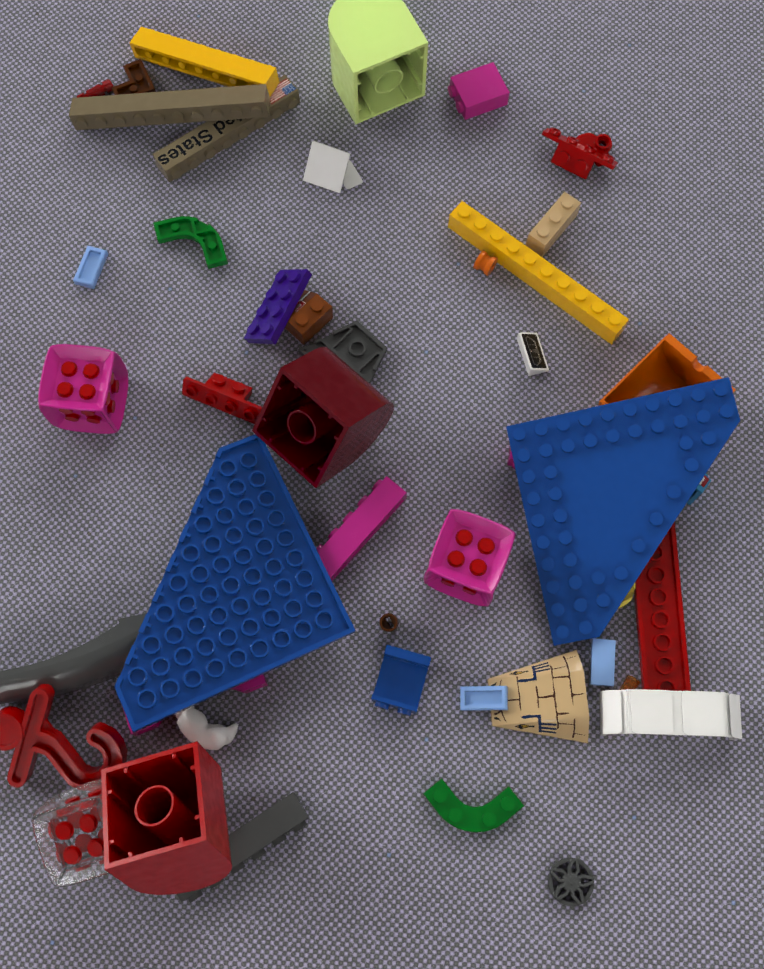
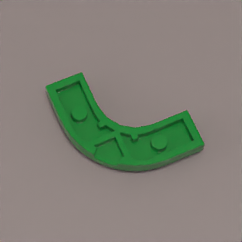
M189 216L174 217L153 223L159 244L178 239H190L201 246L208 269L228 264L222 240L210 224L207 225L199 221L198 218Z
M442 778L423 793L433 808L447 823L468 832H485L495 829L524 807L509 786L489 803L479 807H472L462 803Z

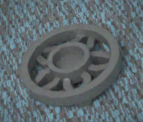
M563 858L551 867L548 874V887L552 896L558 902L567 906H578L585 903L592 895L594 877L590 868L581 860ZM565 862H569L566 868L567 872L557 867ZM575 862L576 871L572 872L571 868ZM579 865H581L586 870L588 875H578V873L580 872ZM554 872H561L563 875L559 878ZM553 877L558 882H561L555 891L552 884ZM581 878H587L589 881L582 884ZM589 886L586 895L583 896V891L580 889V887L585 888ZM563 888L565 893L558 896L560 889ZM570 892V896L575 902H568L562 898L568 896ZM574 892H579L580 900L577 899Z

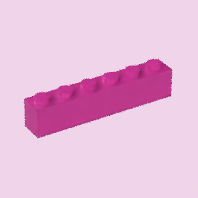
M386 476L383 480L379 479L372 487V493L368 497L366 495L363 496L357 504L359 507L354 512L350 511L344 517L343 525L339 529L334 528L328 536L329 540L324 545L320 544L316 548L331 581L339 575L406 500L407 492Z

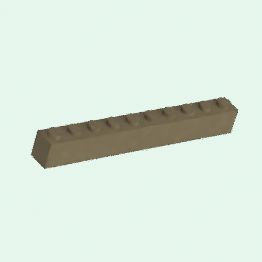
M266 84L72 98L69 117L76 130L269 117L270 97Z

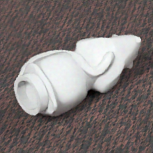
M194 706L177 713L175 716L178 719L176 723L186 738L192 743L198 741L204 749L219 750L224 745L231 743L238 729L237 723L228 727H224L221 724H208L205 715L195 709Z

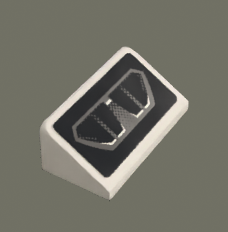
M531 332L518 333L517 341L528 376L549 372L538 334Z

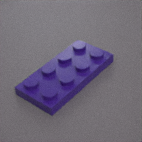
M308 269L280 270L276 274L271 288L267 291L266 297L258 308L254 320L247 328V333L243 339L248 343L276 345L312 276Z

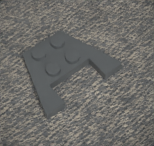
M358 321L352 322L334 331L333 334L325 338H319L314 343L306 347L304 345L298 349L299 354L303 356L319 347H328L369 384L387 352V347Z

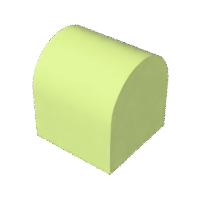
M336 0L328 16L332 82L355 125L425 96L428 41L402 0Z

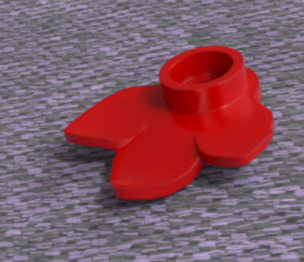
M584 133L576 137L579 140V144L593 146L597 149L596 152L602 155L604 153L608 154L612 148L611 138L606 134L596 136L592 133ZM595 161V165L597 167L603 166L602 164Z

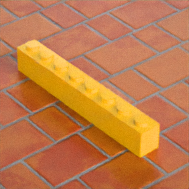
M140 27L129 42L135 58L227 87L266 84L269 97H271L280 83L276 67L164 34L153 29Z

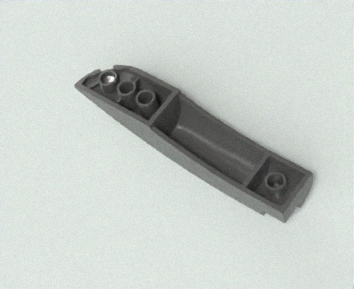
M147 613L118 619L119 624L100 636L51 659L28 666L0 671V704L9 702L28 703L31 692L41 684L51 685L55 691L54 697L79 691L119 676Z

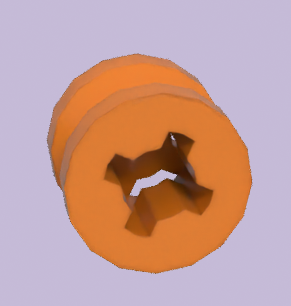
M483 250L477 257L473 268L482 270L484 275L489 276L495 268L498 258L489 256Z

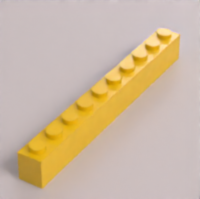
M461 201L449 214L448 228L480 251L485 250L489 256L497 257L498 264L611 345L625 329L629 321L626 316L464 201Z

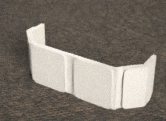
M648 689L601 691L599 695L601 736L612 734L727 737L729 740L742 739L740 695L725 692Z

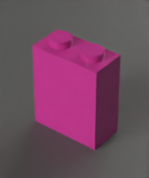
M494 62L450 77V86H448L449 95L451 98H454L457 111L462 114L465 120L508 104L510 92Z

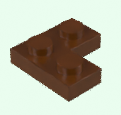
M141 59L123 65L129 81L112 87L114 95L156 92Z

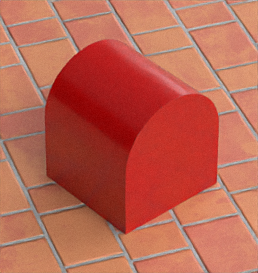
M198 741L101 769L105 871L131 889L152 895L180 894L199 890L219 882L230 873L232 861L222 770L220 765Z

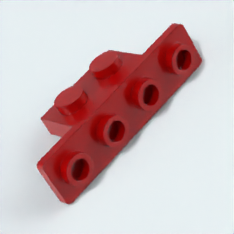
M550 127V129L547 128L542 132L543 136L559 143L551 163L585 180L588 178L595 161L612 170L618 164V162L614 161L615 158L605 153L602 155L596 152L597 149L593 146H583L578 143V139L572 136L567 138L561 135V131L556 128Z
M214 372L205 384L187 376L183 379L182 394L250 423H256L262 409L261 406L247 401L252 395V387Z

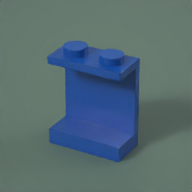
M386 645L381 669L371 698L372 702H376L375 707L388 710L389 706L397 708V713L411 716V713L416 714L431 657Z

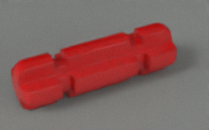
M109 79L101 82L102 85L97 84L88 89L85 94L77 95V98L104 96L105 92L113 91L112 87L114 86Z

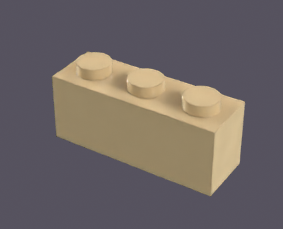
M564 192L528 234L526 246L543 257L576 218L581 202Z

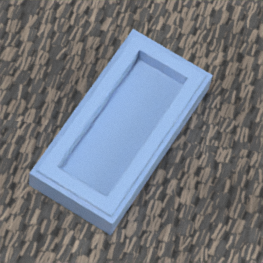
M87 246L73 279L74 284L91 289L95 288L108 257L107 250Z
M591 639L589 685L614 687L616 640Z
M460 686V710H508V687Z

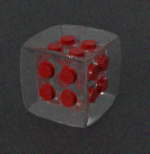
M101 779L66 790L47 800L34 812L32 826L35 840L46 873L54 887L72 886L110 874L104 870Z

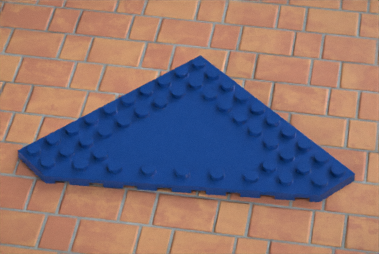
M729 377L506 426L554 646L600 637L740 422V417Z
M256 434L218 449L201 492L191 510V515L184 526L176 549L166 567L162 581L159 583L152 599L151 606L144 617L136 640L126 658L122 672L115 683V690L133 733L351 635L356 631L265 442Z

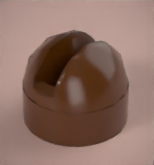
M386 613L380 618V627L384 631L393 632L397 629L399 621L394 614ZM389 617L394 625L393 628L390 627V624L387 621V618Z

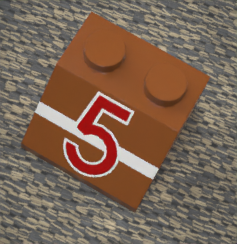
M304 290L285 329L305 345L333 319L332 306L319 294Z

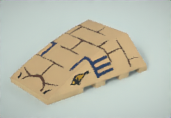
M577 650L487 679L488 686L508 687V710H491L493 727L588 743L589 709L584 669Z

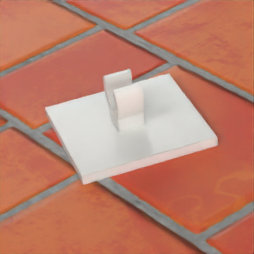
M312 141L303 181L341 193L351 153Z

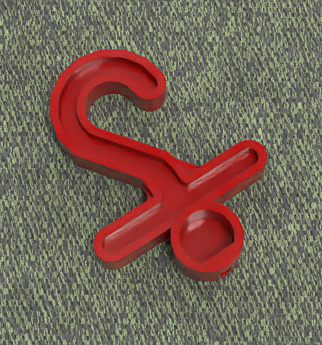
M41 684L31 692L26 711L15 706L4 707L0 710V750L7 751L15 748L7 775V781L12 787H22L30 779L38 753L45 755L68 785L79 791L86 792L102 788L101 769L127 762V748L124 738L115 728L104 722H98L88 731L86 740L89 745L102 753L103 765L95 767L86 764L64 734L54 728L48 720L55 696L54 688L49 684Z

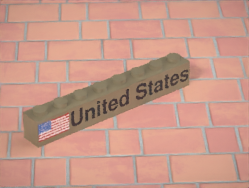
M283 75L279 78L280 83L270 97L269 117L207 121L153 153L156 166L168 182L180 178L182 174L196 168L205 160L213 158L217 153L229 148L238 140L246 138L250 133L262 128L271 120L277 119L289 109L295 108L300 103L299 90L286 75Z

